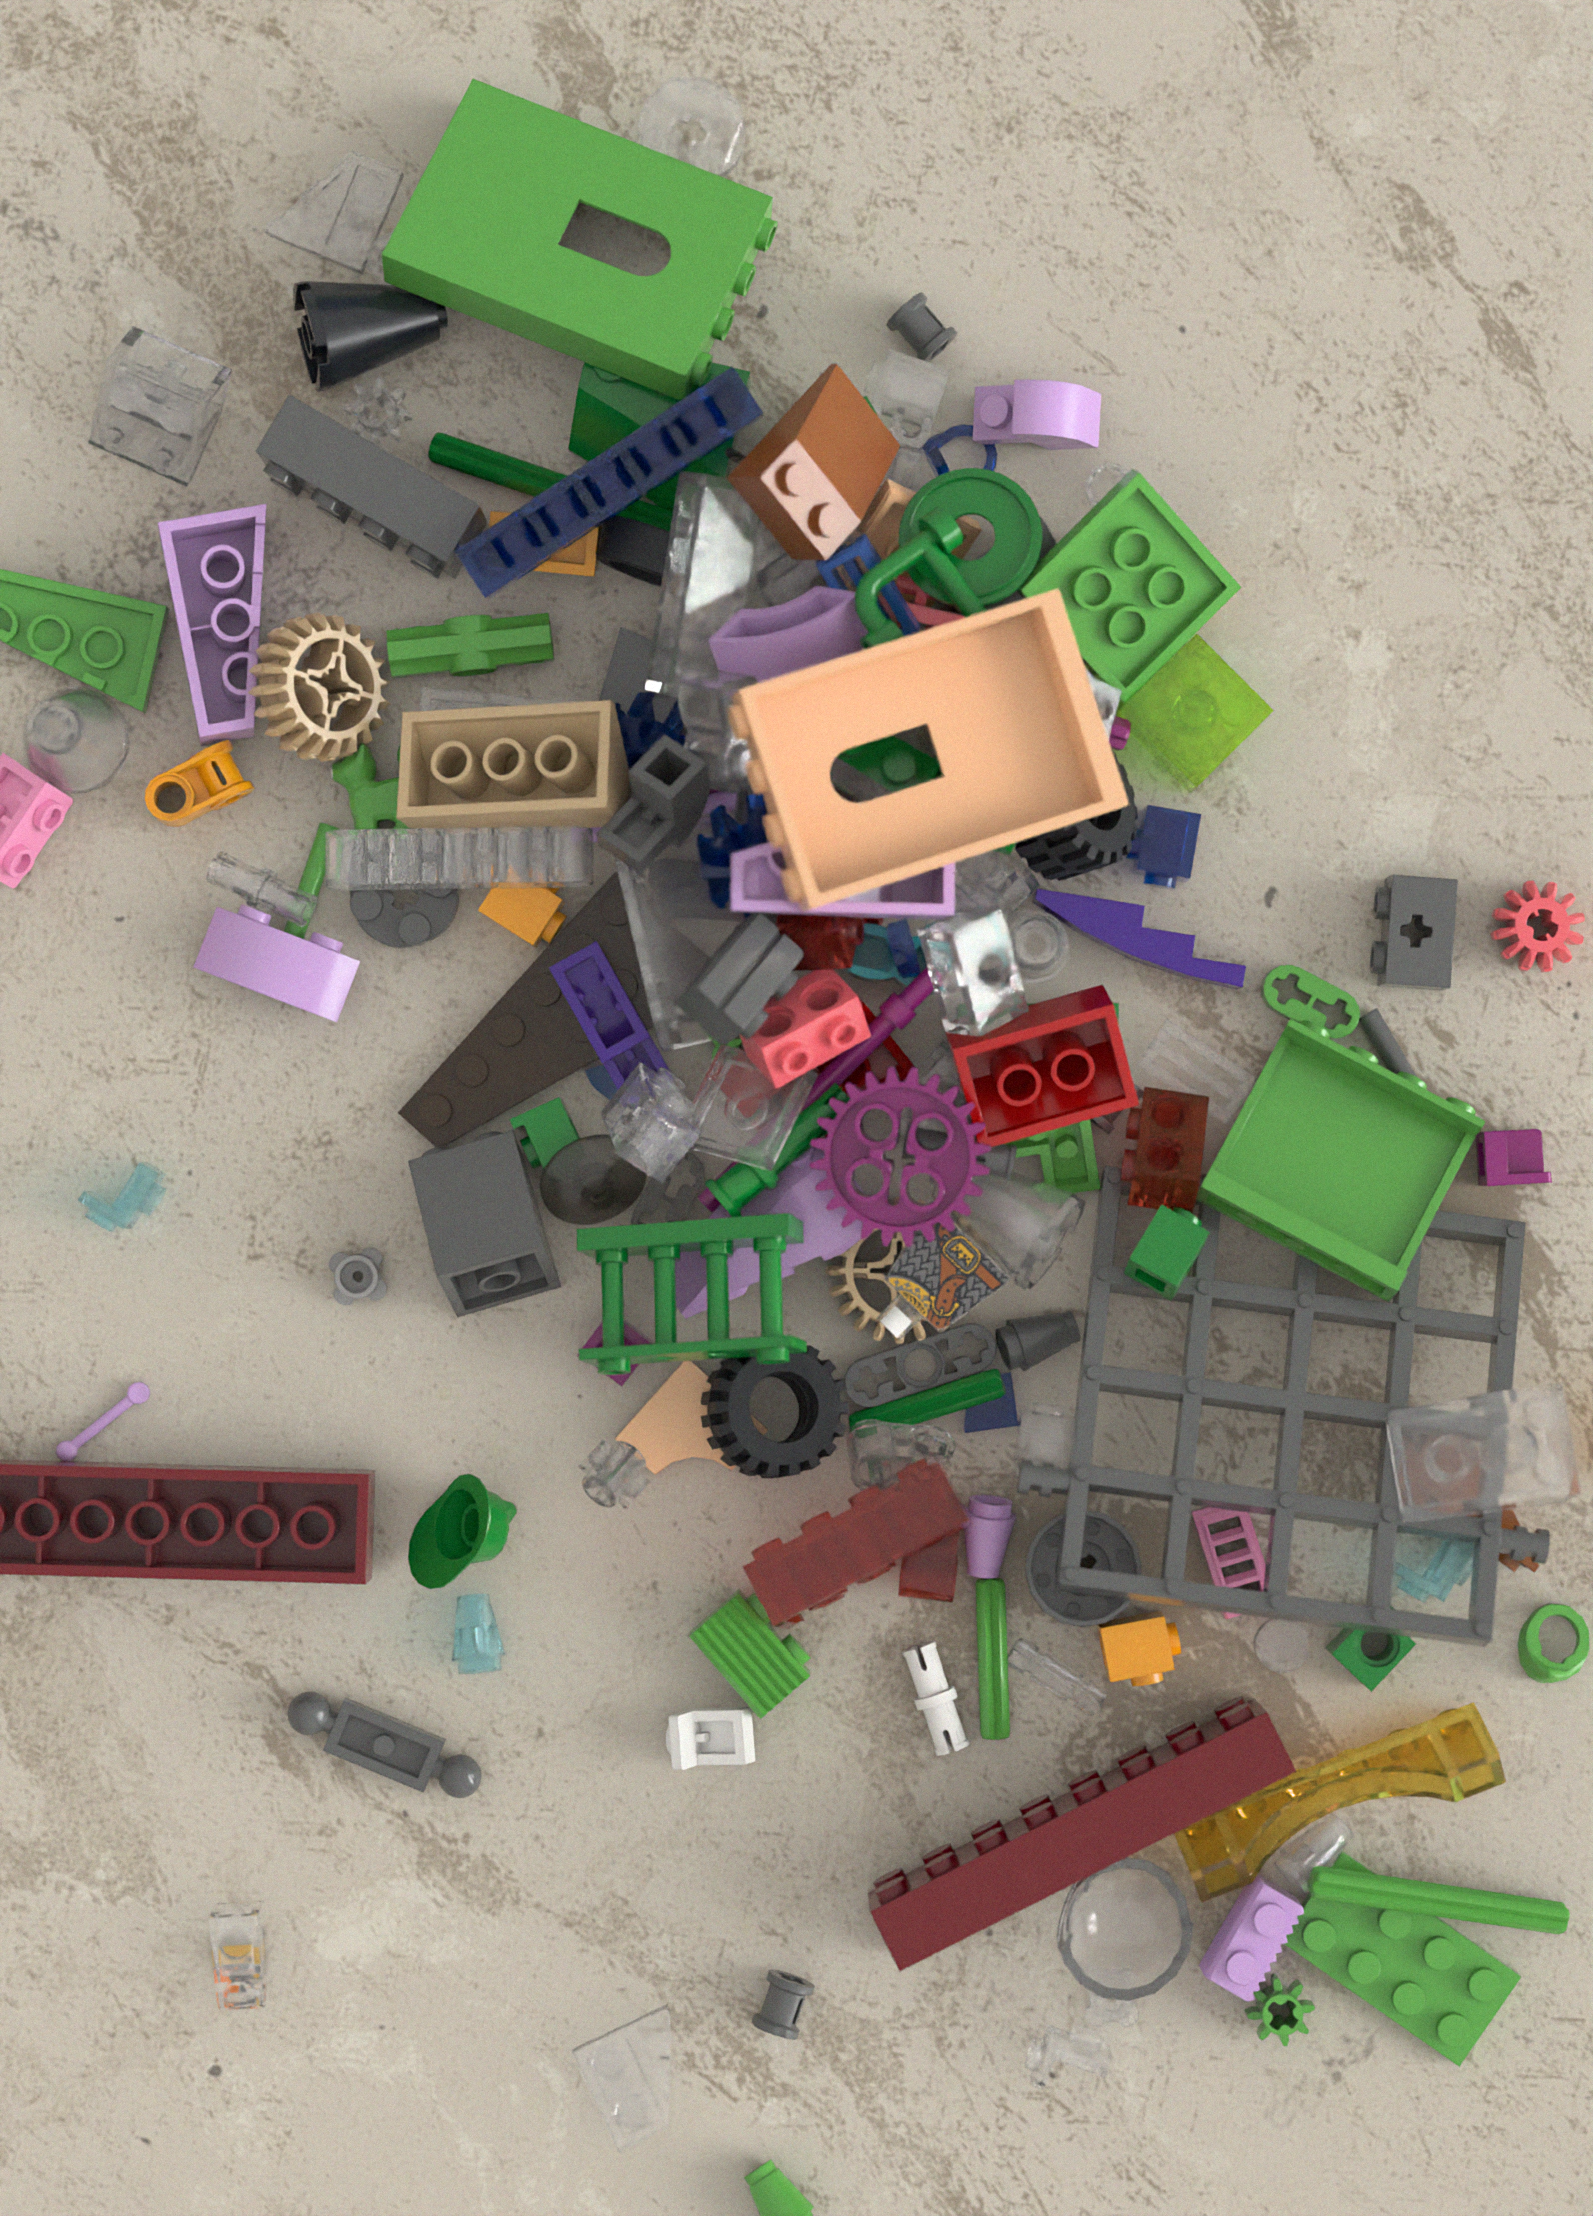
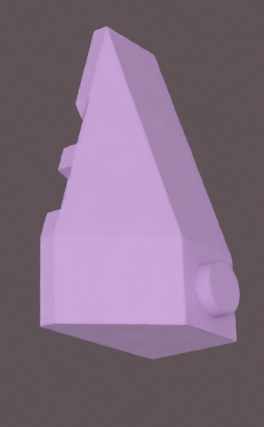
M770 842L731 854L730 911L897 919H944L954 915L955 862L802 912L798 901L790 902L783 886L781 870L787 869L781 847L773 849Z
M814 1146L778 1175L780 1181L776 1183L778 1185L772 1191L768 1189L763 1190L741 1209L742 1216L789 1213L803 1221L804 1243L786 1245L787 1252L781 1254L782 1279L795 1274V1266L819 1256L824 1261L843 1254L861 1240L863 1222L856 1219L851 1225L845 1228L842 1227L841 1223L847 1210L843 1206L831 1211H827L825 1208L835 1196L833 1190L816 1191L815 1186L827 1178L826 1170L810 1168L811 1162L825 1157V1151ZM854 1180L856 1187H857L861 1192L864 1193V1191L860 1188V1186H859V1185L857 1184V1182ZM720 1205L708 1219L728 1218L731 1216ZM753 1247L734 1248L733 1256L728 1258L729 1300L744 1295L749 1285L760 1281L759 1254L753 1253ZM700 1251L681 1252V1260L675 1262L676 1307L685 1318L707 1310L706 1258L700 1257Z

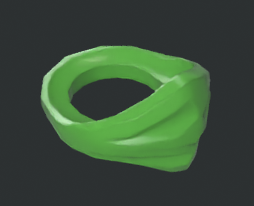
M1548 1603L1535 1609L1519 1632L1517 1647L1520 1665L1531 1679L1539 1683L1564 1681L1578 1673L1589 1652V1630L1583 1617L1567 1605ZM1550 1616L1563 1617L1570 1622L1576 1633V1646L1572 1654L1564 1658L1561 1663L1551 1662L1541 1655L1542 1646L1538 1639L1539 1630L1543 1621Z

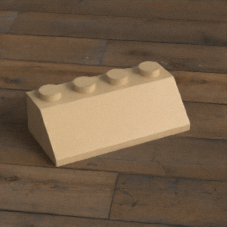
M612 700L402 712L397 819L420 836L603 827L628 801L629 768L615 703Z

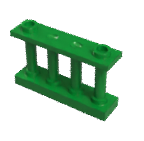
M789 1213L577 1229V1251L594 1258L596 1265L601 1266L603 1347L579 1349V1360L596 1366L598 1374L621 1375L631 1373V1364L756 1356V1363L784 1364L790 1362L789 1354L807 1353L806 1341L793 1335H783L781 1254L787 1252L786 1245L804 1243L803 1221ZM753 1247V1253L759 1254L761 1337L730 1339L728 1258L733 1256L734 1248ZM700 1251V1257L706 1258L708 1340L677 1342L675 1262L681 1260V1252ZM648 1255V1261L653 1262L655 1344L625 1346L623 1265L628 1264V1256Z

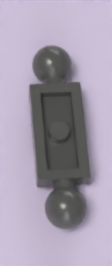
M303 1692L297 1695L288 1707V1721L291 1727L298 1733L303 1735H315L321 1731L329 1733L323 1751L418 1791H425L431 1776L438 1779L442 1790L454 1798H466L476 1792L480 1786L482 1773L480 1766L473 1758L463 1754L453 1755L447 1759L439 1756L446 1739L349 1698L344 1699L339 1713L331 1711L326 1698L316 1692Z

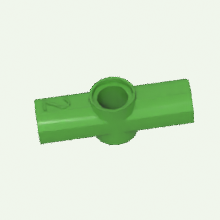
M549 613L492 619L490 615H466L446 619L443 621L444 624L386 630L387 651L392 678L448 672L450 676L456 677L476 676L496 672L498 670L497 667L521 666L524 664L554 661Z

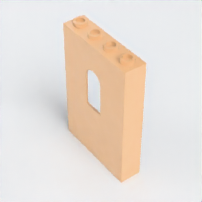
M1059 589L740 689L731 696L734 706L727 709L733 733L737 740L745 738L752 759L745 762L752 790L755 794L763 793L769 815L763 816L768 840L773 849L781 847L787 866V869L781 870L785 892L791 903L799 902L802 912L1129 805ZM927 724L944 777L864 803L848 802L834 791L830 782V767L840 752Z

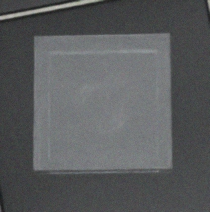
M721 1044L674 1139L681 1147L771 1171L818 1075L811 1069L775 1089L746 1055L745 1050Z

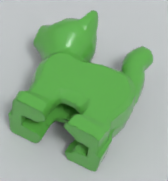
M360 743L357 752H354L351 756L341 757L339 761L332 764L331 776L333 781L341 784L348 792L349 808L354 821V830L351 833L352 843L379 842V823L386 820L395 823V827L391 830V839H397V841L407 839L422 840V836L397 819L399 777L375 781L377 766L369 747ZM399 746L398 751H397V760H398V763H399V764H400V746Z

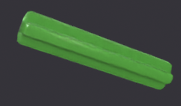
M981 1578L975 1584L980 1733L983 1739L1002 1740L1010 1735L1005 1583L1001 1578Z

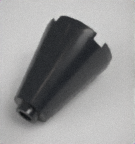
M303 281L295 283L293 287L294 311L305 310V315L301 316V327L297 328L306 369L311 383H316L317 392L334 388L432 344L440 339V329L448 327L445 306L393 285Z

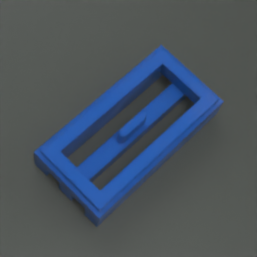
M865 533L855 538L854 543L848 546L845 543L838 547L835 553L827 560L816 561V567L829 588L849 591L836 570V567L842 564L855 586H858L859 580L865 574L855 557L860 556L868 570L881 561ZM892 580L880 591L901 624L899 629L904 636L914 635L919 632L920 624ZM877 596V605L880 611L883 613L886 619H890L892 621V619L890 618L889 614L887 613L886 609L884 608L883 604Z

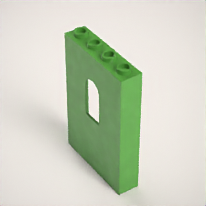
M472 79L381 254L384 282L685 402L693 385L702 386L705 382L713 361V355L709 354L715 339L724 341L728 335L735 311L730 308L737 294L743 297L747 295L756 273V266L752 263L759 250L766 253L770 248L778 222L771 219L772 196ZM580 202L661 235L669 244L671 257L666 267L660 272L650 276H638L561 246L558 243Z

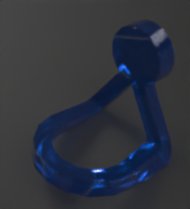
M961 424L951 427L922 442L921 448L936 477L950 472L939 448L956 437H973V425ZM983 444L987 454L986 464L983 469L995 471L997 464L995 444Z

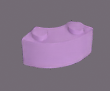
M816 585L802 596L782 605L763 609H740L708 641L726 694L734 695L740 689L864 651L860 644V639L869 632L862 624L856 612L855 592Z
M242 904L237 914L216 907L193 968L329 1020L338 1021L360 961L340 954L344 943L316 932L312 933L310 941L268 926L271 915Z

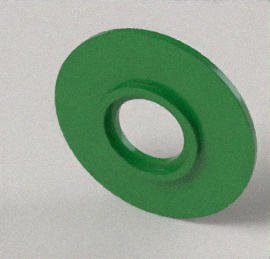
M957 469L930 480L910 500L903 513L899 527V547L920 533L918 520L937 506L945 509L954 520L965 515H978L985 518L992 525L995 532V541L991 550L982 558L968 561L959 559L951 552L946 555L984 606L1003 600L1014 593L1026 582L1033 572L1042 547L1041 521L1030 496L1012 479L987 469ZM922 560L906 570L913 582L927 595L942 603L956 606Z

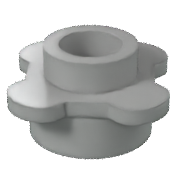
M370 1247L364 1249L361 1254L349 1256L344 1252H338L331 1257L329 1268L335 1273L334 1279L337 1286L333 1295L338 1303L350 1305L355 1299L366 1297L377 1301L385 1296L387 1284L381 1280L379 1269L383 1257L377 1249ZM356 1271H360L363 1274V1279L360 1282L353 1279V1274Z

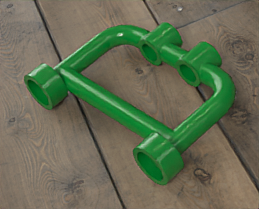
M937 506L918 520L920 533L869 569L859 580L855 592V608L862 624L869 632L860 639L863 650L905 638L899 627L890 619H886L877 605V595L885 585L920 560L923 561L965 618L987 612V609L946 556L962 544L964 539L956 521L942 507Z

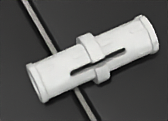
M928 1641L922 1643V1647H920L926 1666L923 1665L917 1645L903 1650L902 1654L906 1659L918 1697L914 1699L917 1710H923L935 1746V1753L937 1756L949 1754V1749H951L945 1730L949 1732L954 1751L967 1747L969 1741L965 1736L953 1701L957 1698L954 1685L948 1686L936 1649V1642Z

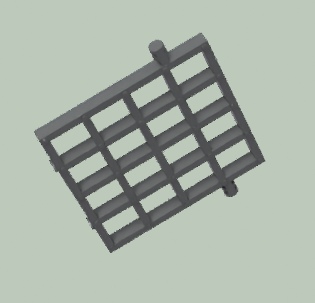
M1105 1166L1100 1180L1101 1189H1099L1069 1469H1055L1054 1464L1043 1462L1042 1467L1032 1466V1461L1021 1459L1017 1479V1493L1028 1495L1029 1490L1039 1491L1038 1494L1041 1497L1050 1498L1051 1493L1066 1495L1055 1590L1482 1647L1491 1643L1499 1553L1509 1554L1512 1560L1523 1561L1525 1557H1531L1532 1562L1545 1564L1550 1546L1549 1530L1536 1528L1535 1532L1532 1533L1528 1532L1527 1527L1514 1525L1513 1530L1501 1528L1526 1222L1437 1210L1424 1235L1499 1246L1493 1317L1417 1307L1422 1241L1406 1270L1408 1272L1398 1292L1393 1296V1303L1315 1293L1318 1264L1297 1253L1295 1256L1292 1290L1214 1280L1221 1213L1194 1199L1207 1174L1186 1177ZM1120 1195L1199 1205L1198 1218L1202 1222V1228L1209 1231L1205 1245L1193 1264L1192 1276H1186L1172 1301L1189 1303L1182 1376L1102 1365L1110 1292L1168 1300L1124 1274L1125 1267L1113 1266ZM1211 1306L1290 1316L1283 1389L1204 1379ZM1313 1320L1390 1330L1384 1403L1306 1392ZM1414 1333L1491 1343L1485 1416L1408 1406ZM1099 1391L1179 1402L1171 1476L1091 1466ZM1201 1405L1280 1415L1273 1490L1194 1479ZM1303 1418L1381 1429L1375 1503L1296 1493ZM1405 1432L1483 1442L1477 1517L1399 1507ZM1088 1491L1168 1502L1161 1578L1080 1568ZM1191 1505L1270 1515L1263 1592L1183 1581ZM1294 1519L1372 1529L1366 1606L1287 1595ZM1397 1532L1474 1543L1468 1619L1390 1609Z

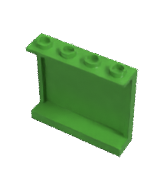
M1290 1018L1194 1199L1389 1302L1398 1292L1408 1273L1406 1270L1470 1146L1486 1121L1475 1116V1109L1466 1102L1453 1097H1447L1445 1100L1427 1091L1426 1083L1418 1077L1402 1071L1395 1074L1378 1065V1059L1369 1051L1357 1046L1346 1048L1329 1039L1330 1034L1321 1026L1306 1020L1298 1023Z

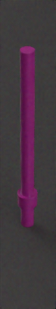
M928 965L899 995L893 992L878 1007L882 1012L868 1025L871 1037L839 1054L747 1149L751 1147L755 1150L758 1149L805 1108L816 1101L835 1082L840 1085L897 1027L903 1030L917 1016L914 1010L944 981V978L931 965ZM739 1155L715 1180L740 1161L741 1156ZM708 1188L697 1197L712 1213L721 1205Z

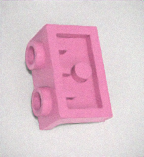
M4 753L0 756V882L15 888L31 870L36 857L52 833L63 822L66 812L73 803V799Z

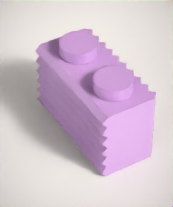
M1252 1872L1198 1965L1204 1976L1247 2002L1255 2000L1253 1992L1260 1990L1259 1982L1266 1981L1264 1973L1271 1971L1270 1963L1277 1962L1275 1954L1282 1952L1281 1944L1288 1943L1286 1935L1293 1933L1291 1925L1299 1924L1297 1916L1304 1914L1302 1905L1292 1893L1261 1875Z

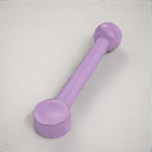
M142 1382L133 1383L128 1388L125 1398L74 1439L60 1442L56 1448L57 1457L61 1461L74 1460L77 1455V1449L134 1403L141 1404L146 1402L150 1396L149 1387Z

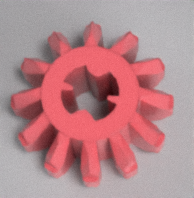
M1533 880L1523 883V897L1514 890L1507 891L1503 897L1512 911L1505 908H1496L1492 913L1493 918L1506 923V928H1500L1491 932L1492 940H1501L1508 937L1510 944L1501 951L1500 956L1507 960L1520 951L1518 969L1521 971H1528L1532 967L1535 957L1541 972H1548L1553 969L1552 955L1562 963L1569 962L1572 959V955L1564 943L1579 945L1582 944L1584 939L1580 933L1569 930L1570 925H1576L1585 920L1583 913H1575L1568 916L1565 910L1574 903L1575 896L1569 893L1555 901L1557 893L1556 883H1546L1541 894H1539L1538 887ZM1541 914L1543 915L1541 924L1548 927L1549 931L1547 934L1534 939V929L1526 925L1527 920Z

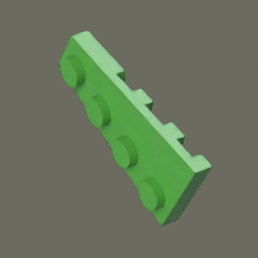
M0 569L1 642L146 714L169 614L167 606Z

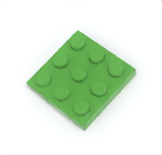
M1131 469L1036 564L1033 572L1018 591L1025 599L1059 589L1082 661L1117 699L1126 703L1242 587L1141 473Z

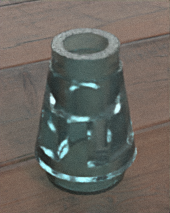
M472 1594L457 1597L458 1608H456L452 1662H457L458 1674H478L502 1670L501 1657L506 1656L493 1608L490 1604L489 1594Z

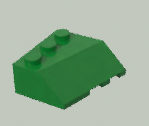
M584 362L578 384L568 450L616 481L627 485L653 501L658 507L684 515L688 524L713 540L751 385L750 371L712 363L703 385L698 386L694 384L686 401L683 402Z

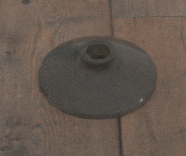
M602 1134L583 1137L561 1148L548 1161L540 1179L541 1197L551 1214L562 1221L579 1225L604 1222L627 1210L638 1199L646 1183V1164L638 1148L624 1138Z

